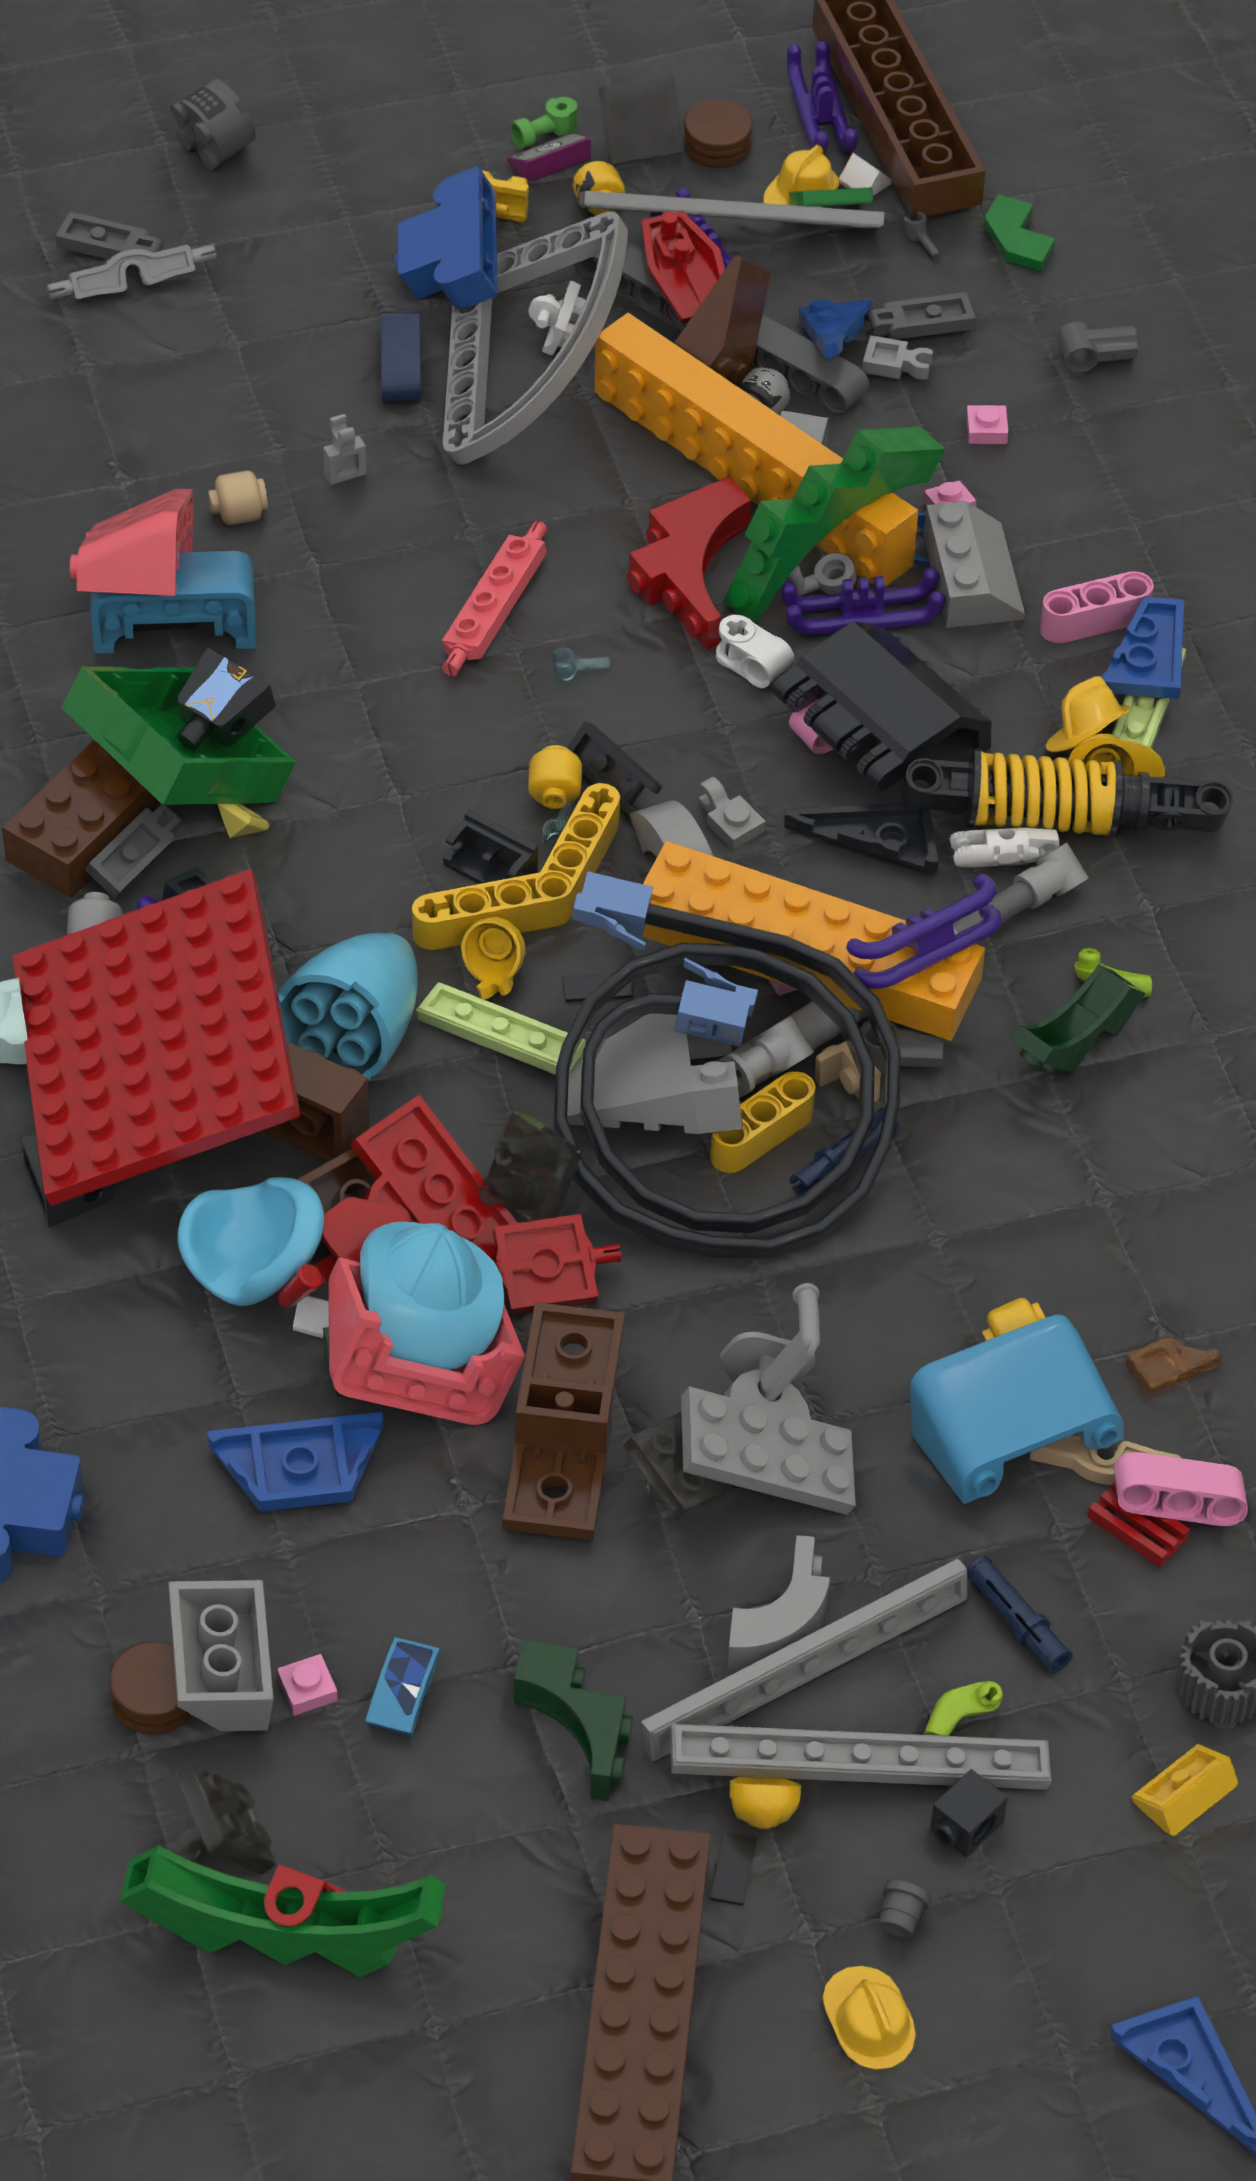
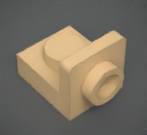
M846 1041L839 1045L827 1047L816 1057V1083L822 1087L840 1078L845 1090L849 1094L854 1093L859 1099L860 1075ZM876 1066L874 1102L879 1100L881 1072Z

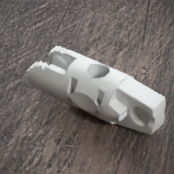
M1019 827L954 832L949 838L951 848L954 849L955 853L953 855L955 865L961 868L1028 865V863H1034L1059 847L1057 830Z

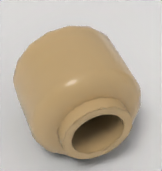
M249 470L219 475L215 481V490L208 491L211 513H219L222 522L228 526L256 522L261 518L262 510L268 509L263 478L257 479L255 474Z

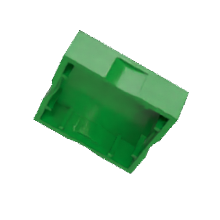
M81 666L61 708L162 805L276 803L297 762L258 726L254 725L233 745L224 747L207 737L196 751H192L178 740L177 734L186 723L181 718L176 702L195 668L155 667L151 669H132L126 667Z

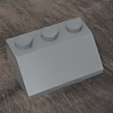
M967 501L927 505L923 539L930 567L936 569L939 573L936 590L942 592L945 596L942 614L946 628L1025 620V612L1001 522Z
M263 1580L169 1581L168 1592L177 1707L219 1731L268 1730L273 1705V1689Z

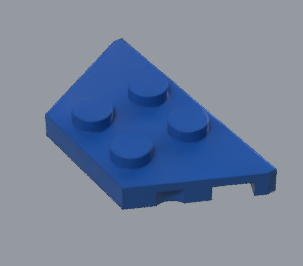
M375 1412L207 1431L208 1445L260 1512L352 1502L383 1430V1413Z

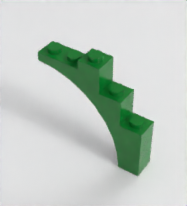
M921 427L857 430L841 464L809 465L793 499L760 501L745 533V536L752 542L723 601L739 615L749 618L753 623H759L773 597L790 573L817 543L849 516L876 499L907 486L928 483L945 448Z
M158 1845L129 1860L119 1902L210 1954L241 1940L285 1966L316 1952L356 1976L363 1977L389 1965L396 1953L397 1945L437 1927L443 1914L442 1901L446 1884L430 1875L405 1885L373 1891L322 1892L313 1913L305 1922L294 1927H284L273 1922L266 1913L264 1899L269 1885L221 1873L192 1862ZM290 1888L283 1890L276 1900L278 1911L285 1915L295 1914L302 1908L304 1896L300 1890Z

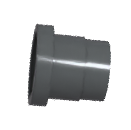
M888 1880L882 1892L885 1901L881 1909L878 1927L889 1935L904 1939L911 1938L922 1911L929 1908L932 1899L931 1895L915 1884L902 1880Z

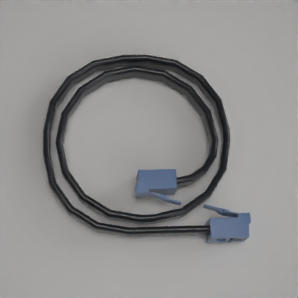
M587 871L582 894L577 893L572 920L583 922L584 925L604 929L612 937H617L643 952L645 951L646 943L636 937L642 938L646 924L732 945L682 942L628 960L585 997L561 1046L555 1073L553 1129L574 1182L613 1222L666 1246L707 1256L769 1259L824 1240L866 1202L888 1155L899 1111L901 1050L879 998L840 959L791 937L651 904L652 886ZM774 954L830 977L867 1014L886 1060L885 1111L877 1145L857 1188L819 1222L769 1239L720 1237L695 1232L754 1233L806 1215L849 1177L873 1125L875 1065L854 1014L813 973L770 955ZM684 963L683 967L703 977L705 983L709 985L686 980L683 994L649 993L620 1003L596 1023L582 1054L580 1115L600 1166L640 1207L691 1230L670 1226L622 1204L585 1166L567 1120L569 1072L573 1056L595 1012L632 980ZM699 964L737 966L754 970L805 992L841 1029L860 1075L859 1122L840 1163L801 1197L754 1213L697 1211L649 1189L612 1151L594 1106L595 1060L606 1038L627 1021L648 1014L677 1015L676 1032L741 1046L747 1016L752 1017L758 990L731 983L717 972L714 973Z

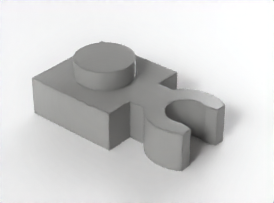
M870 335L862 370L867 374L900 379L902 372H908L917 379H928L929 367L933 361V350L928 348L907 350V341Z

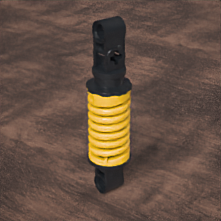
M972 748L968 762L931 760L927 758L913 761L906 770L901 788L902 799L909 807L918 810L964 812L965 826L970 828L994 824L1002 828L1006 825L1007 816H1010V826L1012 828L1021 827L1023 817H1025L1026 828H1037L1039 818H1041L1042 829H1053L1056 819L1057 829L1060 832H1067L1071 821H1073L1072 830L1075 833L1088 832L1094 835H1104L1107 838L1115 837L1119 825H1132L1134 830H1144L1145 826L1164 830L1187 829L1213 832L1224 825L1233 804V794L1230 788L1219 781L1187 780L1172 776L1149 777L1148 772H1138L1136 776L1134 774L1127 775L1123 774L1120 760L1101 762V766L1098 761L1089 760L1084 765L1081 759L1075 758L1070 760L1069 763L1067 759L1061 757L1055 758L1053 762L1047 756H1041L1036 760L1033 755H1025L1021 759L1017 754H1009L1005 758L1002 753L990 754L976 748ZM924 780L931 785V787L920 788L916 786L913 781ZM1203 803H1214L1218 806L1219 810H1209L1203 805ZM995 808L994 813H989V809Z

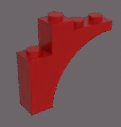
M730 476L650 510L649 526L646 530L649 545L630 553L629 571L627 572V581L634 593H639L650 606L663 601L667 610L671 613L674 612L684 623L687 633L692 638H697L706 650L718 646L720 643L719 625L722 616L708 596L704 585L705 573L720 549L732 538L747 530L750 524L751 500Z

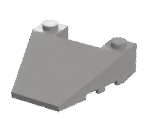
M669 1014L645 1015L607 1038L595 1060L594 1106L602 1126L619 1128L621 1125L620 1121L644 1123V1130L659 1131L661 1128L660 1124L684 1126V1132L691 1134L742 1129L735 1062L712 1061L697 1066H691L690 1064L691 1059L726 1056L732 1053L731 1044L676 1032L677 1015ZM582 1056L569 1072L567 1120L571 1125H584L580 1115Z

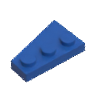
M1143 597L1127 627L1126 635L1120 647L1116 648L1108 670L1102 675L1106 685L1112 690L1113 694L1179 699L1182 671L1184 600Z

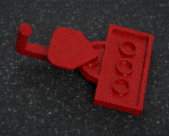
M419 1094L358 1136L350 1144L376 1181L366 1191L364 1199L348 1197L324 1214V1227L321 1238L332 1254L314 1266L309 1264L302 1265L298 1269V1274L279 1292L277 1302L281 1307H292L327 1283L338 1257L360 1262V1251L366 1237L371 1231L380 1226L393 1222L439 1223L474 1243L494 1260L497 1255L492 1234L494 1227L516 1224L517 1221Z

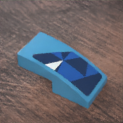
M397 1637L394 1638L373 1694L365 1721L367 1725L413 1737L424 1696L428 1695L441 1651L440 1648Z

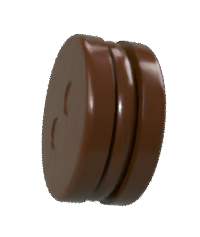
M714 99L696 104L687 112L684 118L683 146L686 153L694 161L710 167H727L741 162L748 156L752 147L753 121L751 115L741 105L728 100Z
M158 1641L140 1643L129 1648L118 1657L110 1673L111 1702L117 1718L125 1726L143 1734H163L181 1727L191 1718L192 1715L177 1707L172 1644Z

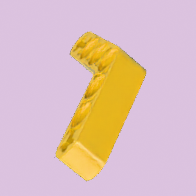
M599 783L589 786L584 791L540 873L445 890L418 897L412 905V936L415 944L426 950H437L461 945L465 932L475 922L482 918L493 916L510 921L517 927L520 933L557 927L567 923L573 915L577 893L582 894L587 871L596 872L618 831L620 795L617 789L609 784Z

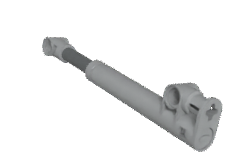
M1067 842L1035 861L1036 867H1030L1017 875L1013 880V885L995 895L989 904L994 905L1000 911L1002 923L1026 908L1036 909L1049 901L1053 894L1059 897L1089 878ZM979 910L953 923L955 935L984 920L980 917ZM811 1001L717 1061L735 1062L739 1098L753 1091L756 1085L762 1084L814 1053V1050L841 1034L842 1031ZM846 1006L854 1014L857 1023L867 1017L865 1012Z

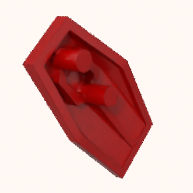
M683 210L678 212L667 211L661 216L641 220V233L647 270L679 321L683 324L690 321L724 272L725 267L720 248Z

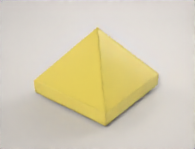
M241 803L217 804L229 838L266 831L270 826L267 820Z

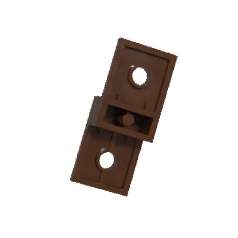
M535 1302L516 1408L515 1449L502 1518V1530L594 1541L612 1430L613 1393L625 1325V1313ZM574 1343L583 1346L586 1350L578 1355H570L565 1353L562 1348ZM550 1486H558L563 1488L566 1494L559 1498H549L542 1491Z

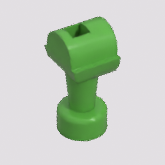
M569 97L551 98L546 103L545 115L531 122L527 118L512 121L509 129L514 144L520 150H524L533 146L536 143V137L554 132L557 136L561 137L569 133H576V101Z

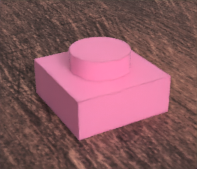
M967 405L968 444H1007L1008 423L1006 406Z
M960 480L946 482L938 487L924 490V504L926 506L967 501L976 507V499Z
M321 1654L277 1668V1679L293 1716L338 1701L337 1689Z

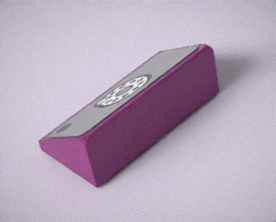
M569 133L507 157V162L521 178H526L528 183L591 159V140L587 136Z

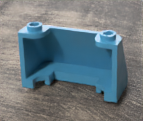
M239 551L181 552L179 570L176 569L177 593L175 596L91 592L94 654L114 653L116 640L124 634L125 639L134 638L133 624L214 622L215 636H222L223 631L234 637L236 649L256 648L254 564L252 559L247 554Z
M1057 1314L1046 1317L931 1362L915 1373L911 1380L912 1437L963 1504L995 1492L1003 1477V1462L1076 1433L1080 1434V1438L1085 1446L1094 1450L1108 1448L1124 1440L1123 1419L1077 1329L1064 1315Z

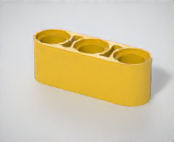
M788 1072L741 1103L742 1129L713 1132L711 1134L710 1160L713 1166L719 1171L726 1173H735L743 1170L805 1127L812 1120L816 1089L813 1079L802 1072Z

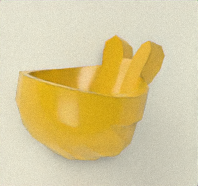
M496 916L482 918L465 932L461 949L462 958L467 970L475 979L481 982L476 986L479 997L485 1000L497 992H500L501 996H505L512 990L513 977L522 966L526 950L520 931L510 921Z
M737 1777L730 1781L729 1797L738 1819L758 1829H769L787 1822L797 1810L801 1797V1785L784 1778Z

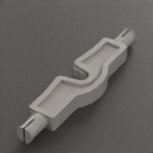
M213 244L195 249H190L189 245H182L157 252L143 249L121 251L110 257L104 265L71 272L68 274V280L46 284L47 291L62 288L60 291L48 293L50 300L73 294L74 299H81L98 294L123 292L128 287L125 270L131 264L137 267L142 283L144 285H151L175 275L194 271L195 264L216 260V253L201 256L203 253L215 251Z

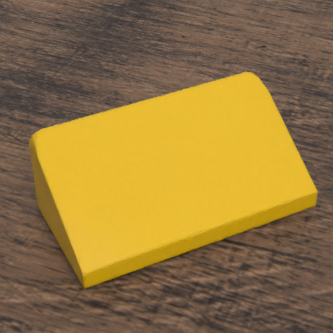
M1197 1744L1138 1790L1131 1798L1133 1803L1163 1831L1171 1836H1175L1236 1788L1238 1779L1230 1757Z

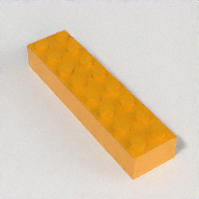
M669 841L665 842L643 882V885L653 887L651 904L791 937L840 959L852 972L857 968H865L871 972L884 971L916 955L914 950L905 947L879 959L869 960L854 957L846 949L847 942L850 939L856 938L864 942L880 941L893 934L892 926L900 922L906 925V920ZM648 924L645 925L642 936L668 946L682 942L732 945ZM974 944L898 984L887 988L869 989L879 998L888 1020L952 1041L982 980L985 947ZM770 954L813 973L845 1006L863 1011L830 977L782 956ZM730 966L769 979L771 981L789 986L760 972L737 966Z

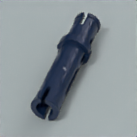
M880 1107L874 1113L872 1128L857 1159L877 1145L885 1107ZM897 1121L895 1124L894 1132L899 1129L900 1124ZM856 1128L833 1146L827 1149L826 1147L821 1148L815 1153L814 1160L789 1178L790 1184L800 1181L791 1187L796 1195L801 1197L840 1163Z
M981 1556L974 1560L967 1568V1578L976 1585L992 1606L1016 1631V1640L1023 1647L1029 1646L1044 1663L1049 1672L1056 1673L1066 1667L1071 1661L1073 1653L1051 1631L1050 1622L1044 1614H1037L1018 1591L993 1565L989 1557Z

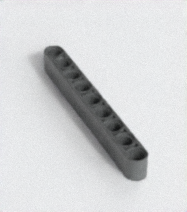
M627 242L622 276L616 295L683 331L687 323L681 324L648 272L645 251ZM600 254L574 264L579 273L592 282ZM762 315L755 356L749 365L750 368L764 367L777 370L786 378L790 390L836 414L844 413L868 391L870 386L869 380L861 368L838 355H835L834 358L826 359L814 342Z

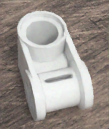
M730 615L720 622L719 634L722 640L716 648L717 661L722 666L733 670L747 679L752 685L758 688L768 687L793 664L794 654L788 643L759 627L749 618L742 615Z

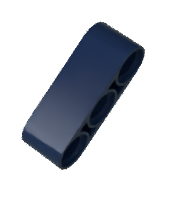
M419 312L381 313L382 402L421 401Z

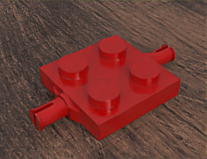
M581 1214L495 1226L492 1232L497 1253L494 1263L503 1280V1289L509 1315L533 1312L535 1302L564 1306L595 1303L599 1296L594 1277L596 1265L619 1263L622 1260L618 1243L593 1248L592 1243L585 1235Z

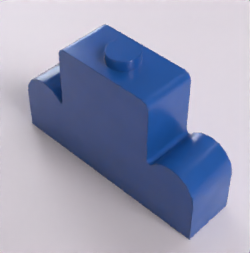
M476 166L446 178L436 187L433 198L438 208L404 220L398 225V253L394 256L395 263L398 268V274L416 299L443 291L453 306L456 308H467L498 296L496 191L480 167Z
M0 1407V1583H3L12 1572L11 1550L57 1557L64 1556L67 1552L74 1521L81 1522L85 1509V1494H81L83 1483L80 1458L71 1454L42 1451L40 1427L37 1418L28 1411L8 1407Z

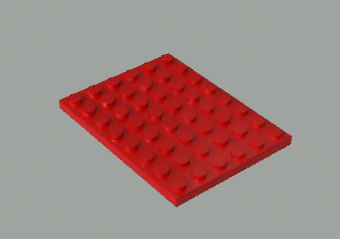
M251 869L235 875H229L224 879L188 890L177 896L147 905L144 908L108 919L100 924L67 934L64 937L12 955L15 978L19 977L22 1006L28 1040L24 1042L44 1194L51 1206L301 1117L258 883Z

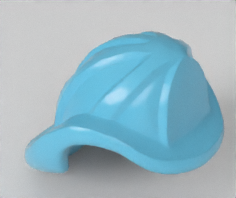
M285 1177L268 1178L259 1184L243 1188L206 1191L195 1197L187 1205L181 1216L177 1237L180 1254L192 1275L216 1297L236 1306H249L259 1303L287 1285L298 1274V1269L302 1265L308 1264L312 1259L322 1237L324 1227L323 1206L318 1194L312 1187L302 1181Z

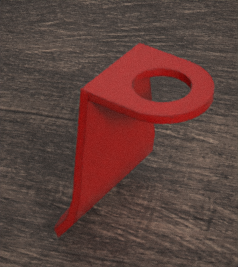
M279 1864L266 1892L264 1906L267 1915L273 1922L284 1927H294L302 1924L311 1916L322 1892L348 1891L332 1883ZM287 1888L300 1890L304 1896L302 1908L292 1915L282 1914L276 1906L278 1895Z

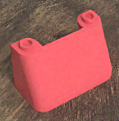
M174 489L95 524L90 532H86V538L79 548L78 555L71 554L70 579H77V591L175 596L177 593L176 569L179 570L180 553L192 552L193 490Z
M338 1257L328 1282L329 1373L337 1392L346 1397L469 1425H480L493 1419L499 1412L525 1359V1354L505 1305L499 1328L492 1342L481 1355H472L466 1365L446 1370L395 1358L390 1355L393 1348L390 1336L382 1333L379 1329L381 1325L379 1314L365 1309L360 1278V1262Z

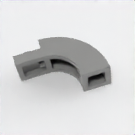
M670 800L629 814L643 853L651 851L658 857L665 842L669 841L713 856L699 825L681 803Z
M796 1535L792 1580L788 1589L780 1598L759 1608H733L727 1673H736L820 1629L827 1609L830 1577L821 1576L822 1556L813 1555L815 1537Z

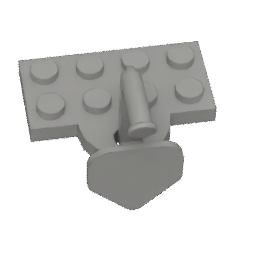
M804 1283L797 1286L793 1291V1300L798 1304L799 1332L792 1340L761 1332H745L735 1336L720 1353V1362L733 1383L724 1393V1396L690 1386L681 1395L683 1472L848 1515L856 1506L851 1430L812 1420L806 1401L798 1389L792 1385L801 1381L815 1365V1351L821 1341L818 1306L820 1294L816 1285Z

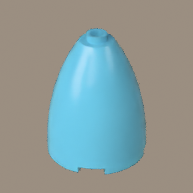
M376 932L343 940L311 958L285 982L278 992L286 1040L308 1051H316L325 1059L345 1068H353L362 1076L367 1077L369 1081L371 1077L378 1074L386 1066L397 1050L409 1026L415 1007L418 973L416 959L410 944L399 935ZM336 1046L338 1054L334 1053L333 1051L336 1048Z

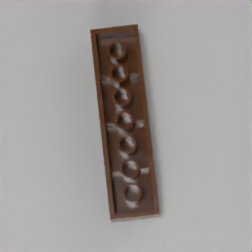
M814 0L812 30L819 42L826 41L829 43L830 64L911 219H916V212L918 211L923 212L926 216L982 205L986 170L894 0Z
M614 1824L571 2168V2181H674L709 1864L710 1833Z

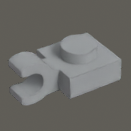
M345 414L329 419L334 444L323 447L324 476L329 485L366 474V446L360 436H355L353 427L347 428Z
M715 777L700 783L699 787L705 794L698 797V801L709 812L706 824L731 850L765 832L766 821L740 795L729 800L724 787Z

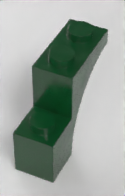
M1098 964L1081 988L1060 1009L1036 1024L1020 1025L1011 1040L1023 1048L1019 1055L1036 1067L1041 1068L1043 1066L1054 1073H1057L1059 1068L1075 1073L1102 1031L1118 1036L1144 997L1145 992L1114 970Z
M523 1639L514 1676V1704L526 1706L550 1716L575 1737L590 1767V1799L609 1802L612 1784L621 1785L623 1779L625 1756L619 1755L621 1743L629 1744L632 1734L633 1716L625 1715L626 1696L584 1690L586 1668L578 1667V1648Z

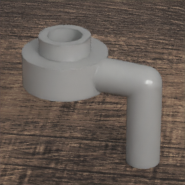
M832 553L818 561L814 574L803 578L799 565H797L786 580L795 584L799 596L821 589L826 594H838L842 592V580L851 579L854 586L857 574L852 560L847 555Z

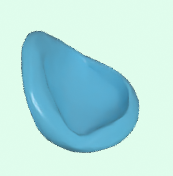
M393 1222L374 1229L366 1237L360 1251V1278L365 1309L379 1314L381 1320L379 1329L382 1333L389 1335L393 1343L390 1353L392 1357L452 1370L468 1364L472 1355L479 1356L487 1349L497 1333L503 1316L504 1289L503 1280L496 1264L484 1251L474 1243L461 1237L455 1231L449 1230L446 1226L439 1223Z

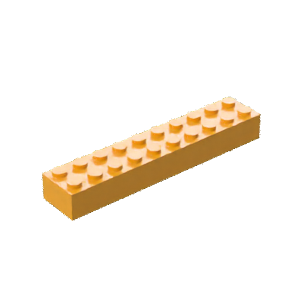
M630 313L625 314L600 332L595 342L594 392L602 400L611 403L624 412L631 420L637 421L653 432L657 438L666 441L682 452L686 458L695 461L708 470L716 479L722 480L730 476L749 499L758 506L760 501L793 499L809 465L841 464L843 458ZM893 492L888 493L849 516L830 531L816 546L828 555L832 553L847 555L852 560L856 574L860 578L867 577L868 582L874 585V577L883 576L885 587H887L913 567L918 509Z

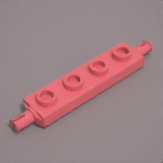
M534 521L526 535L522 537L508 535L442 639L444 651L450 655L442 665V670L445 674L450 676L452 673V676H457L465 661L481 659L547 554L545 541H541L547 532V527L544 523Z

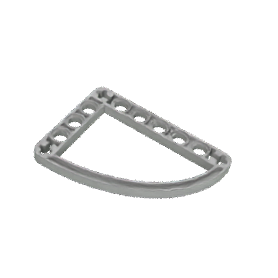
M609 211L497 254L498 293L599 254L600 256L593 283L582 312L557 356L521 398L485 425L492 298L467 308H456L452 305L443 448L456 464H466L485 456L526 429L562 393L587 358L613 305L626 256L628 229L616 212ZM579 240L578 243H576L574 246L570 247L573 243H575L576 241ZM475 332L471 337L466 339L471 333ZM473 359L468 365L464 366L469 360ZM471 386L470 389L462 393L467 387ZM470 413L465 419L460 421L463 416Z

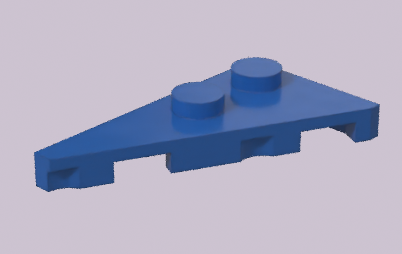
M815 300L810 302L808 307H799V323L826 359L834 358L835 355L840 354L843 350V342H850L857 334V330L864 326V318H868V313L872 310V301L862 300L832 304L830 300Z
M1198 1996L1111 2025L1110 2036L1116 2044L1256 2154V2112Z

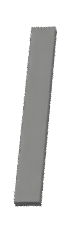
M598 191L579 192V206L589 209L660 214L667 211L678 212L683 210L688 216L701 215L702 217L871 229L880 228L884 225V212Z
M957 1558L641 1721L644 1753L652 1762L671 1753L670 1730L672 1724L724 1726L967 1600V1568Z
M672 1724L670 1730L671 1774L953 1786L970 1769H973L995 1788L1049 1790L1051 1784L1048 1740Z

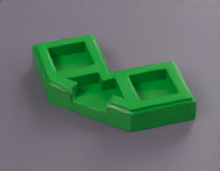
M998 194L985 216L984 228L989 236L994 237L1000 246L999 251L1005 261L1041 272L1054 250L1055 238L1024 229L1032 215L1033 204Z

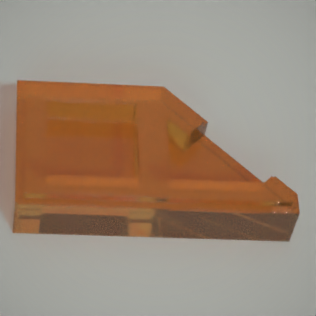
M1165 1337L1127 1354L1126 1364L1150 1396L1220 1365L1222 1355L1219 1351L1213 1349L1205 1352L1185 1347L1182 1341Z

